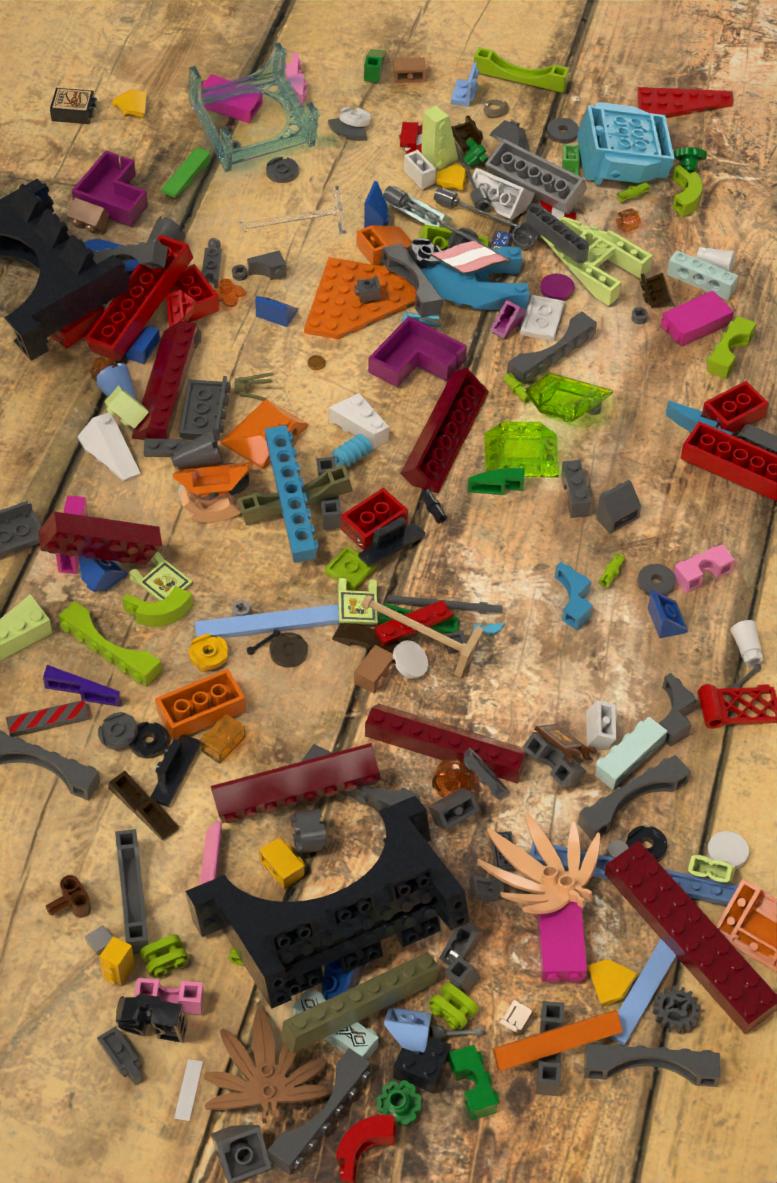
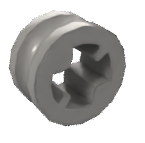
M240 600L233 604L232 614L234 617L249 615L250 606L247 602Z

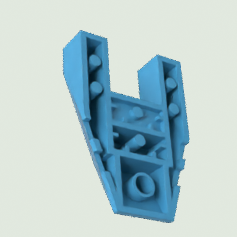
M520 247L493 249L507 258L510 257L511 262L508 264L503 262L491 265L470 274L463 275L442 262L435 266L421 269L443 301L444 299L454 301L456 305L460 306L462 304L470 305L472 309L501 310L507 299L521 308L527 309L530 297L527 283H490L488 273L519 274L523 260Z

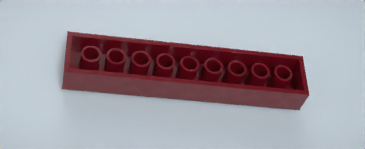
M640 841L606 864L604 875L675 953L676 957L744 1034H747L777 1011V994Z

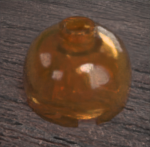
M447 759L439 763L435 768L432 777V787L437 790L439 796L444 798L461 788L469 791L472 790V771L465 766L463 761Z

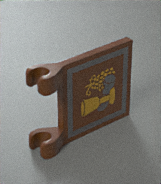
M557 724L536 726L534 729L564 752L567 761L570 763L577 762L574 760L573 754L576 756L582 754L585 760L591 761L593 758L589 756V752L597 753L596 748L583 745Z

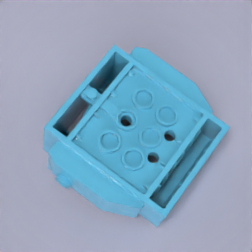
M603 102L596 103L594 106H587L577 133L585 179L594 180L596 185H601L603 178L634 183L650 181L655 178L667 179L674 162V154L665 115L648 113L633 106Z

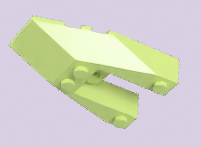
M563 216L559 218L561 222L589 243L588 259L584 263L575 262L541 235L544 241L592 295L608 306L619 298L621 282L597 268L608 259L639 279L641 278L640 274H646L651 269L653 255L610 230L605 232L598 230L597 226L592 225L588 227L582 225L580 221Z

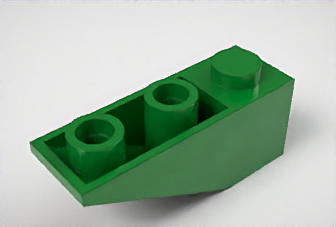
M370 49L364 64V81L380 82L386 50Z

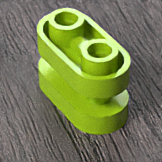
M177 934L169 935L146 945L139 952L142 961L148 963L146 969L149 975L156 978H161L167 972L185 967L189 960L186 949L181 948L182 941Z
M448 982L440 989L442 997L435 994L429 1000L430 1011L435 1016H441L446 1020L448 1026L454 1030H461L468 1023L465 1015L473 1018L479 1011L477 1004L471 998Z

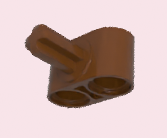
M67 875L63 877L60 881L62 897L46 905L48 914L53 916L69 908L78 918L88 916L91 912L88 893L76 876Z

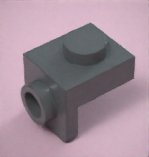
M472 876L469 879L473 899L494 902L500 896V892H504V883L494 876L492 878Z

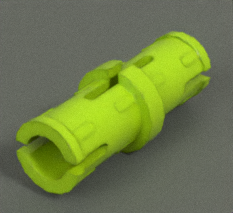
M646 182L637 186L632 185L628 189L618 192L617 199L619 202L631 198L635 199L641 194L648 193L650 189L646 188H649V185Z
M507 373L503 377V381L512 389L511 392L514 395L516 394L524 404L532 400L533 396L512 373Z
M615 553L611 562L605 566V572L598 581L602 587L606 583L605 588H608L614 577L618 576L619 569L623 562H625L624 555L620 554L619 556V553Z

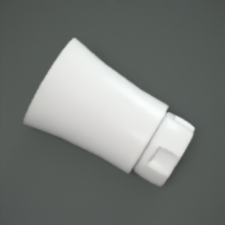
M699 247L696 258L731 272L735 261V251Z
M745 620L733 625L730 632L737 643L745 665L754 666L761 663L763 655L757 632V623L753 620Z

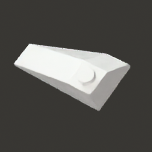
M478 168L475 169L472 176L476 187L486 190L495 211L511 220L527 210L535 194Z
M108 412L92 418L78 435V440L88 454L94 455L98 462L104 463L109 467V470L123 482L141 476L111 413Z

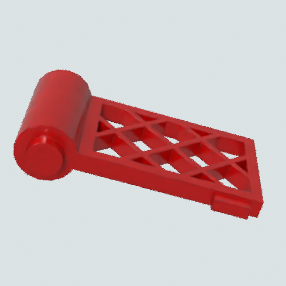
M704 684L697 691L704 723L709 729L719 728L726 724L777 723V696L774 687H770L769 684L757 685V687L716 688L714 685ZM743 694H748L753 699L749 703L741 696ZM770 694L771 700L768 702L760 697V695ZM723 695H729L734 700L729 703L723 699ZM757 700L765 707L760 710L752 704ZM736 701L746 706L743 711L734 706ZM768 708L775 713V716H768L764 712ZM730 709L738 714L736 718H728L727 712ZM748 709H750L753 712H755L757 716L750 717L745 712Z

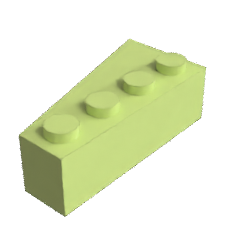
M434 106L423 112L422 155L436 168V172L459 159L449 116L440 108Z
M31 594L0 618V661L52 634L50 619Z

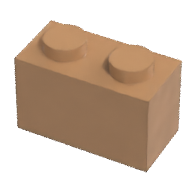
M425 57L393 58L394 83L426 82Z
M74 198L67 214L72 224L79 227L80 225L86 226L85 228L92 232H95V230L101 232L109 216V213L104 208L78 198Z
M375 645L354 671V683L372 693H375L378 688H382L386 677L389 674L391 675L396 668L393 654Z

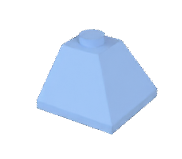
M389 1007L384 1025L402 1048L420 1054L427 1047L432 1013Z

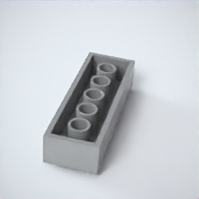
M505 139L501 141L485 163L488 173L535 193L533 197L568 215L587 190L584 178Z

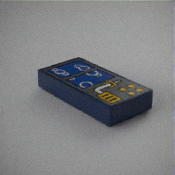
M496 230L490 248L509 247L512 233Z

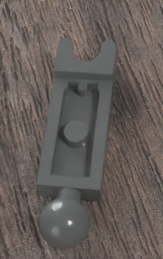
M211 238L208 241V248H205L201 273L208 283H213L214 288L217 289L219 287L222 248H220V240Z

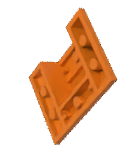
M265 399L220 443L264 469L271 462L265 439V429L287 425L288 432L291 431L293 435L298 436L308 427V423Z
M253 462L180 469L173 474V478L191 493L199 494V497H208L213 492H217L218 495H226L235 488L253 467Z
M742 879L716 927L736 949L777 972V898Z

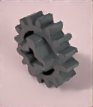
M673 986L672 991L666 987L664 994L659 992L657 999L653 1003V1014L656 1015L655 1021H662L661 1028L663 1029L668 1026L670 1033L673 1029H676L677 1033L680 1034L682 1028L688 1032L690 1026H696V1020H699L701 1005H696L698 998H691L692 991L685 993V987H682L680 991L677 990L676 986ZM666 1002L665 1009H663L662 1005ZM691 1010V1015L687 1017L688 1011Z

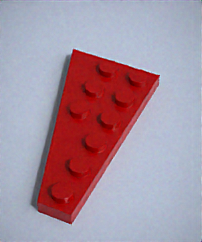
M638 87L637 90L638 109L652 114L665 115L667 118L691 114V111L697 110L704 112L708 108L721 109L732 107L734 102L733 91L651 87Z

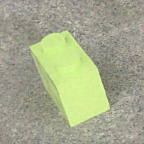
M119 385L104 401L107 405L106 409L113 416L117 414L121 417L120 421L127 427L131 425L134 429L149 413L146 407Z

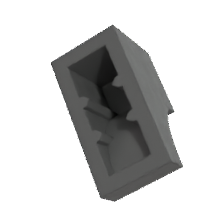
M279 250L247 259L249 275H264L270 278V280L287 276L286 262Z
M472 922L456 928L439 959L449 966L457 956L465 960L476 948L485 930Z

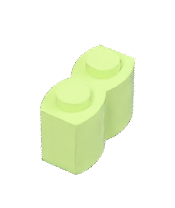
M693 855L691 856L688 871L695 876L710 877L718 882L733 881L736 866L727 861H714L708 856Z

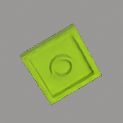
M346 546L324 569V574L336 581L339 578H346V587L355 591L377 568V564L371 567L367 566L358 558L359 552Z

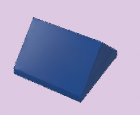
M256 296L255 298L256 317L284 327L290 324L299 309L268 297Z
M652 590L649 597L648 611L659 638L687 633L688 629L677 602Z

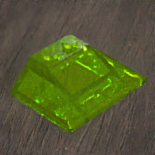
M549 372L527 387L526 393L540 413L546 414L550 418H560L564 422H573L613 394V390Z
M503 421L484 433L485 471L502 468H525L524 477L559 478L557 434L541 422Z

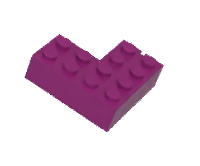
M107 150L72 189L73 200L78 198L102 207L109 213V219L128 226H132L148 207L147 191L129 185L136 176L135 161L121 156L119 163V155Z
M408 316L368 358V372L396 387L417 366L447 381L451 374L456 372V369L458 370L466 361L467 345Z

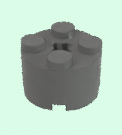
M319 808L296 812L290 815L291 826L294 827L295 834H292L293 842L298 854L327 849L325 826L322 824V821H319V818H322Z

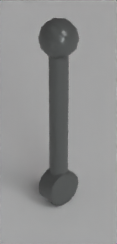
M755 664L754 668L739 683H734L732 688H740L756 671L761 670V665Z

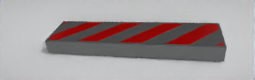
M85 700L6 717L11 737L89 720Z

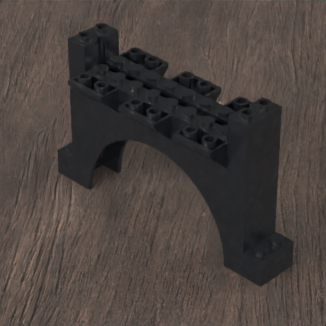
M38 178L26 185L21 184L19 189L0 199V258L20 260L40 271L37 284L30 296L16 310L4 317L16 334L17 338L13 340L14 343L30 361L49 351L47 337L130 290L128 283L130 279L124 272L125 265L123 261L111 255L96 264L93 260L94 253L92 250L86 248L81 239L78 240L74 235H68L67 231L69 229L64 221L61 222L57 214L54 213L52 206L54 202L48 195L49 188L45 183L42 184Z
M416 796L378 811L386 829V838L383 839L385 845L380 857L364 876L335 893L305 901H271L243 892L233 885L225 875L185 891L193 923L200 935L204 937L221 929L223 930L271 1009L291 1001V996L325 982L321 967L338 959L344 973L383 957L381 940L396 934L401 946L406 947L440 932L439 916L450 931L470 922L465 890L427 843L431 841L427 810Z

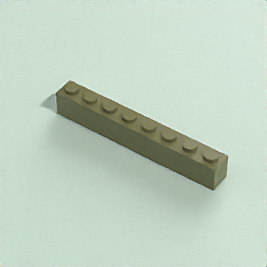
M426 952L284 1020L280 1037L292 1053L297 1052L435 984L440 966Z

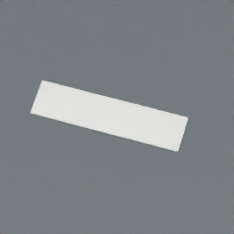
M188 1059L174 1119L190 1121L203 1061Z

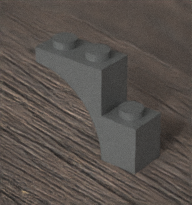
M669 673L664 677L662 688L669 696L672 709L660 721L659 725L667 730L665 742L671 747L689 735L691 724L686 715L694 711L696 698L691 691H688L683 686L680 679L675 678L672 673Z

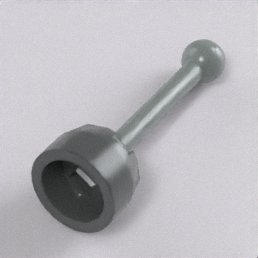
M439 1025L430 1026V1037L442 1041L445 1040L446 1036L483 1035V1029L480 1027L475 1030L446 1031L445 1028Z

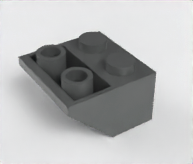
M630 480L619 483L615 488L605 491L600 495L596 520L610 534L638 519L640 516L641 504Z

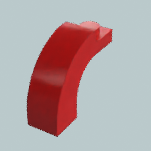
M376 1115L365 1118L346 1132L340 1141L336 1153L337 1162L341 1166L340 1180H343L344 1183H356L358 1160L368 1148L376 1145H395L397 1123L394 1115Z

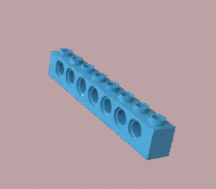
M287 425L266 428V444L293 562L316 559V551H319L318 542L313 540L312 536L315 535L314 525L309 524L311 513L310 509H306L305 504H308L306 492L302 493L301 489L304 488L303 479L298 477L300 466L299 462H295L294 459L297 457L295 446L291 447L293 442L292 432H288Z

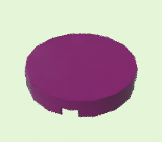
M550 274L541 281L540 291L544 297L566 301L574 293V282L566 275Z

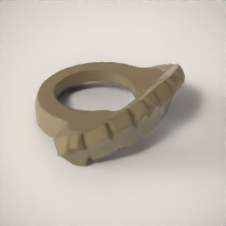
M489 100L484 103L483 111L487 117L495 118L506 114L509 106L506 101L503 103L500 100ZM490 105H498V106H500V108H499V109H491V108H489L488 106H490Z

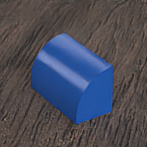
M155 327L144 328L126 353L125 358L145 364L160 342L159 329Z

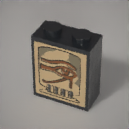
M56 88L50 106L51 121L90 124L91 118H94V107H97V98L94 96V91Z

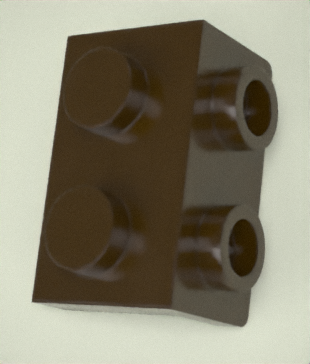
M469 115L466 116L465 123L451 127L453 137L463 152L470 149L466 143V140L470 137L479 145L483 140L481 130L477 128L475 121Z
M644 273L640 274L642 279L640 286L645 291L643 297L646 303L649 302L651 307L655 308L671 301L663 273L648 279Z

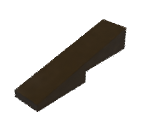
M125 770L109 782L108 789L162 841L179 828L153 797L149 798Z

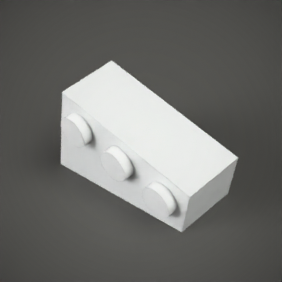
M359 393L329 407V423L339 425L346 433L349 431L354 435L362 434L369 440L373 449L389 441V426Z

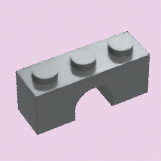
M581 460L562 461L561 479L564 490L567 489L568 491L567 505L570 518L589 516L591 501Z
M533 732L522 747L535 761H543L553 769L550 775L562 787H575L586 773V770L578 762H568L564 752L538 732Z

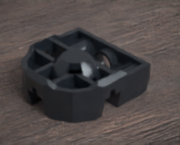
M146 994L125 998L122 996L119 998L115 1020L118 1023V1028L135 1035L145 1036L147 1025L149 1024L156 1028L155 1034L157 1039L184 1042L188 1021L182 1004L165 1002L158 996Z

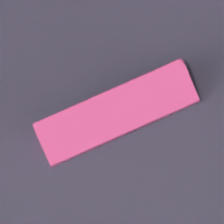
M219 820L206 831L199 885L217 878L222 839V822Z

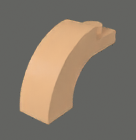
M187 489L180 492L181 504L188 510L189 516L193 520L218 522L230 519L241 513L238 499L230 493L212 498H202Z

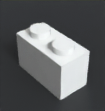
M419 150L404 155V172L421 189L435 184L436 168Z
M597 700L586 711L587 746L606 750L616 740L615 704Z

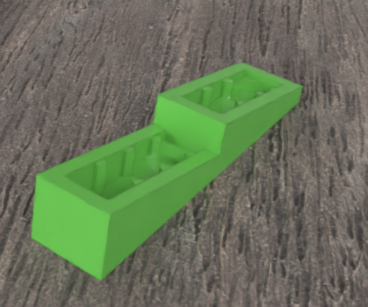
M563 144L562 168L578 176L579 145Z
M196 147L162 187L161 193L174 198L181 194L193 183V177L210 164V152Z

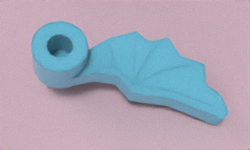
M477 623L473 626L472 632L478 625L484 628V633L494 635L496 632L501 631L504 623L488 624L487 626Z

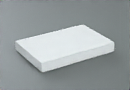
M531 295L520 335L554 341L565 301Z

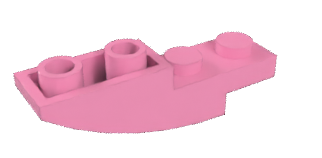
M292 53V63H285L286 84L293 100L300 107H303L304 101H307V91H304L307 90V80H304V74H301V70H298L302 69V60H299L298 53Z

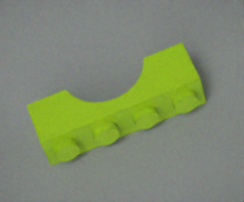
M737 316L734 322L731 321L727 332L722 334L720 343H716L713 354H709L706 360V364H708L707 372L727 379L733 369L736 357L731 353L730 349L736 346H748L754 336L757 323Z

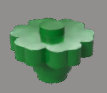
M471 137L466 140L470 149L465 153L464 161L470 167L476 166L480 161L485 164L490 158L486 153V148L482 144L479 145Z
M687 147L673 151L674 158L681 161V166L688 172H696L698 161L706 160L707 151H704V149Z
M405 1080L401 1081L400 1084L396 1081H391L382 1087L383 1094L377 1097V1110L383 1115H394L397 1126L401 1123L407 1127L417 1120L416 1113L422 1110V1097L416 1093L417 1090L413 1084H409Z

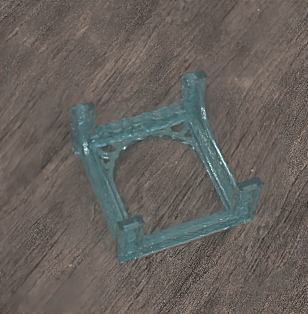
M280 42L274 44L273 55L255 73L205 89H201L202 78L196 66L189 67V102L225 172L231 171L234 164L307 143L309 147L315 146L317 128L319 127V110L314 107L312 102L306 103L305 111L303 106L299 104L297 94L293 93L291 83L286 80L285 68L287 66L285 61L287 51ZM271 86H277L278 88L276 92H271L269 89ZM244 93H261L278 101L286 113V124L283 130L271 139L232 150L233 138L228 128H220L219 136L204 107L205 104ZM296 125L299 127V130H292L289 126Z

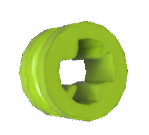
M231 947V954L228 955V960L235 965L243 966L244 964L235 949Z

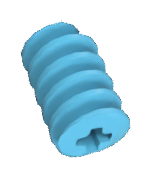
M357 434L354 438L349 439L343 445L332 450V457H335L336 467L344 464L345 467H350L351 463H356V459L361 460L362 456H367V452L371 453L373 447L365 436Z

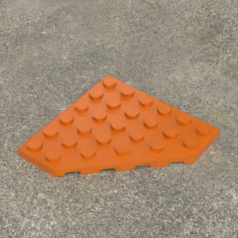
M328 257L304 327V333L340 339L350 331L354 333L365 328V325L368 323H376L385 319L386 315L399 313L405 310L407 306L415 305L416 290L409 281L396 273L388 271L384 266ZM377 275L381 287L380 300L360 302L359 296H356L354 291V285H357V280L372 279Z

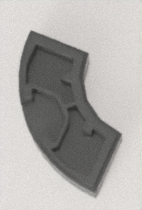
M340 118L328 120L329 127L337 135H343L349 140H367L364 127L345 124Z

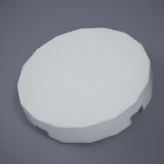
M345 107L340 110L339 118L345 124L364 127L368 126L371 122L370 113L364 109L356 108L352 110V107Z
M406 640L394 648L393 660L395 659V666L403 676L413 679L425 674L428 668V659L424 650L417 643Z
M723 831L711 837L708 842L707 853L708 857L714 861L720 860L732 863L736 866V870L747 861L749 847L740 835L734 832Z

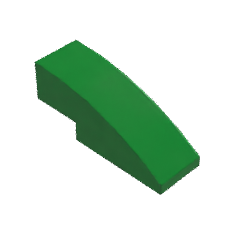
M502 468L469 477L468 493L504 495L505 490L523 491L525 468Z

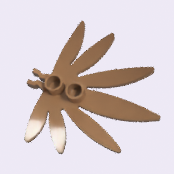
M261 1006L256 1010L253 1023V1051L256 1067L253 1066L241 1042L225 1029L220 1030L221 1038L228 1054L249 1081L245 1082L243 1079L226 1072L205 1073L204 1077L208 1082L223 1089L237 1092L223 1094L211 1099L205 1104L206 1110H228L261 1105L263 1110L262 1122L264 1124L267 1123L268 1109L272 1108V1115L275 1116V1122H280L277 1109L278 1103L304 1102L331 1096L332 1091L322 1086H299L324 1070L327 1066L325 1060L309 1062L299 1067L286 1078L285 1076L297 1052L292 1053L287 1045L283 1043L278 1065H275L273 1032L268 1017Z

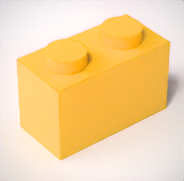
M280 837L259 849V861L283 889L304 877L305 864L299 856L296 857L289 843H284Z
M113 936L99 956L104 980L109 984L122 986L135 967L132 945Z

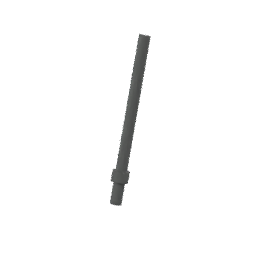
M388 595L387 603L428 606L441 601ZM444 600L447 607L451 609L479 611V613L487 614V612L502 613L503 609L501 605H491L488 602L469 603Z

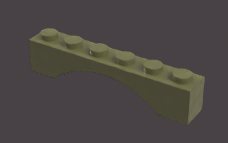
M345 464L326 470L319 477L305 484L304 488H301L302 493L306 492L308 504H305V506L353 491ZM253 493L237 498L246 525L282 514L278 493Z

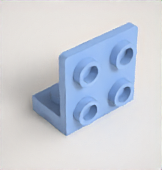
M476 62L473 63L468 81L457 79L451 97L452 105L470 107L471 101H474V91L478 89L476 78L478 79L479 75Z

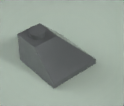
M504 120L490 134L491 137L499 141L505 139L530 152L525 130L519 127L520 123L511 120V122Z
M235 1125L211 1133L217 1157L228 1183L237 1182L272 1168L259 1125Z

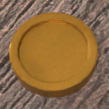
M313 355L309 357L308 367L310 369L321 370L324 368L325 359L322 356Z

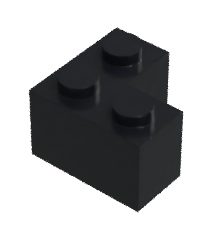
M430 1037L423 1055L401 1048L393 1067V1078L399 1081L405 1080L417 1088L435 1094L447 1066L452 1044Z

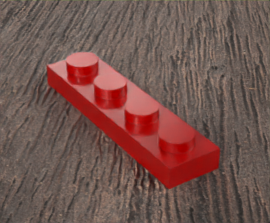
M441 600L404 616L430 628L451 619L452 613L444 600ZM394 619L378 625L374 629L383 646L419 632Z

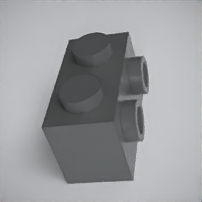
M464 788L428 806L434 824L443 829L450 828L480 811L473 792Z

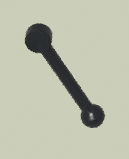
M274 630L273 634L255 646L248 647L247 654L253 655L254 650L272 638L280 636V631Z

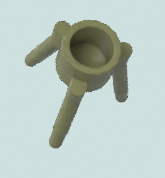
M270 372L235 378V393H239V396L264 401L265 397L247 393L246 391H250V384L272 382V379L259 378L273 376L274 373Z

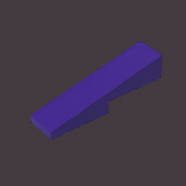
M46 666L43 675L45 689L77 693L81 695V700H85V702L121 706L120 691L53 666Z

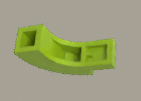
M681 165L674 167L673 180L684 191L675 195L673 209L682 217H685L694 212L699 206L703 185L701 178L696 172L690 174Z
M177 586L174 587L165 599L158 602H145L129 594H125L122 598L124 611L130 615H135L137 624L149 627L165 626L174 623L186 615L193 606L192 593Z

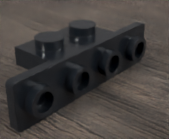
M400 517L373 532L372 546L358 553V558L371 567L423 538L425 531L415 523L406 526L407 521Z
M183 735L180 741L174 739L171 745L166 747L162 762L159 761L156 766L155 772L157 773L158 783L150 798L153 797L159 804L170 805L201 746V740Z

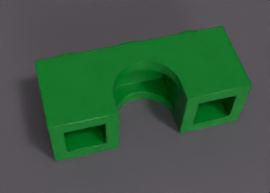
M475 1045L449 1052L448 1063L455 1081L469 1079L476 1084L475 1088L464 1092L463 1101L470 1120L473 1121L495 1114L500 1100L496 1090L492 1091L490 1085L492 1084L491 1076L483 1068L484 1060L481 1052H477Z

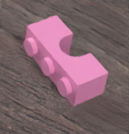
M722 544L717 547H711L704 553L696 554L686 561L677 563L674 568L676 582L687 593L701 586L704 575L701 571H709L716 578H719L733 571L735 559Z
M137 978L134 997L139 994L158 996L162 1001L182 1004L185 1013L202 1014L204 1000L203 982L181 981V985L178 988H166L160 984L159 979Z

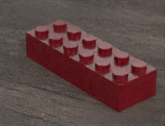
M55 511L38 531L41 551L51 554L60 553L68 556L97 558L104 561L112 560L119 561L120 563L146 565L162 547L159 526Z

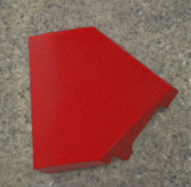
M182 290L167 294L169 327L179 321L188 322L196 300Z

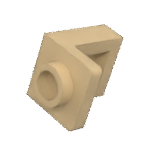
M513 1000L504 1017L500 1018L498 1022L503 1024L502 1029L513 1035L514 1032L521 1034L534 1011Z

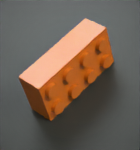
M229 669L155 698L157 713L172 740L181 739L183 735L188 736L246 711L245 696Z

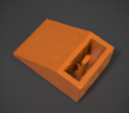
M371 225L358 230L356 237V246L372 265L382 263L383 247L402 244L408 251L412 242L401 227Z

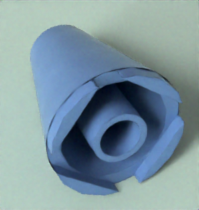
M118 363V366L114 368L108 366L97 375L95 383L107 397L119 385L137 400L130 372L125 364Z

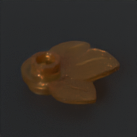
M222 279L217 289L214 290L218 295L219 302L223 301V304L228 307L236 306L238 297L246 295L244 288L234 285L230 279Z

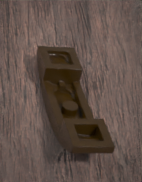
M340 623L332 637V640L347 646L354 643L371 650L377 645L392 654L394 648L401 643L397 640L383 646L374 629L351 623Z

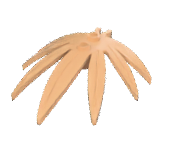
M528 812L526 813V821L531 838L547 866L542 865L515 844L492 829L487 828L489 837L500 853L513 867L532 881L495 867L480 859H477L478 864L488 873L510 886L527 892L537 893L515 894L500 892L501 897L518 903L534 904L522 906L524 912L533 914L555 912L566 906L570 901L576 902L579 907L584 908V898L589 901L593 899L592 891L583 888L590 880L597 864L600 850L599 832L594 837L579 870L581 858L579 835L575 821L571 823L567 853L569 871L566 872L549 839Z

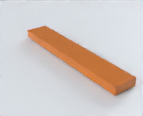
M613 1010L492 1049L497 1069L502 1071L622 1033L623 1030L618 1011Z

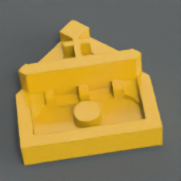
M130 89L113 99L111 103L113 106H118L123 112V116L131 114L143 118L145 114L146 92Z
M456 163L436 172L435 184L442 185V188L446 189L455 187V189L463 190L464 183L467 182L466 169Z
M609 959L587 966L602 1007L623 998L626 999L633 981L638 976L636 972Z

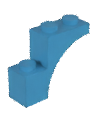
M560 562L556 566L555 578L562 583L569 595V602L563 609L562 621L578 630L592 614L593 605L584 599L590 592L591 581L586 576L573 570L572 567Z

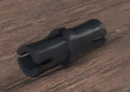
M427 489V492L423 490L420 497L425 502L427 511L433 515L436 523L440 524V521L443 523L447 516L441 509L440 502L434 498L430 489Z

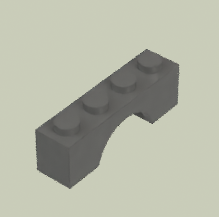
M335 457L316 459L318 477L326 470L336 467ZM339 496L321 501L324 530L341 528Z
M542 1002L539 1033L563 1026L565 1003ZM561 1052L540 1058L537 1064L536 1094L558 1096L561 1078Z

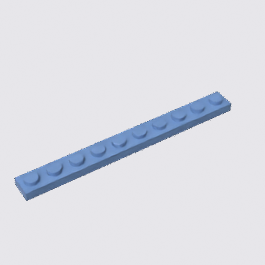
M532 843L530 856L542 865L547 866L539 855L534 843ZM552 844L564 870L569 871L568 848ZM580 851L581 858L579 870L581 869L584 857L587 853L585 851ZM599 855L592 876L608 879L604 875L606 864L614 858ZM666 870L690 898L727 906L739 886Z

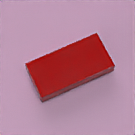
M402 122L401 148H416L419 122Z

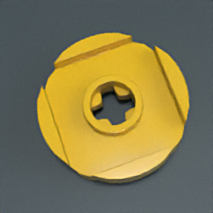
M204 634L196 637L191 642L189 659L202 672L217 669L228 660V646L225 640L219 636L216 638L211 637V634ZM205 650L213 651L212 654H205Z

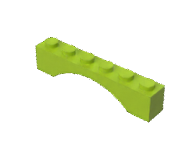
M478 47L474 55V62L477 63V69H479L480 74L562 93L568 83L569 68L552 65L541 69L523 68L504 60L493 50Z
M74 601L59 614L60 627L64 632H69L78 642H83L91 651L103 656L108 663L116 665L122 673L130 675L136 683H141L147 687L162 673L161 660L148 651L125 649L114 645L102 637L93 626L89 610L78 602Z

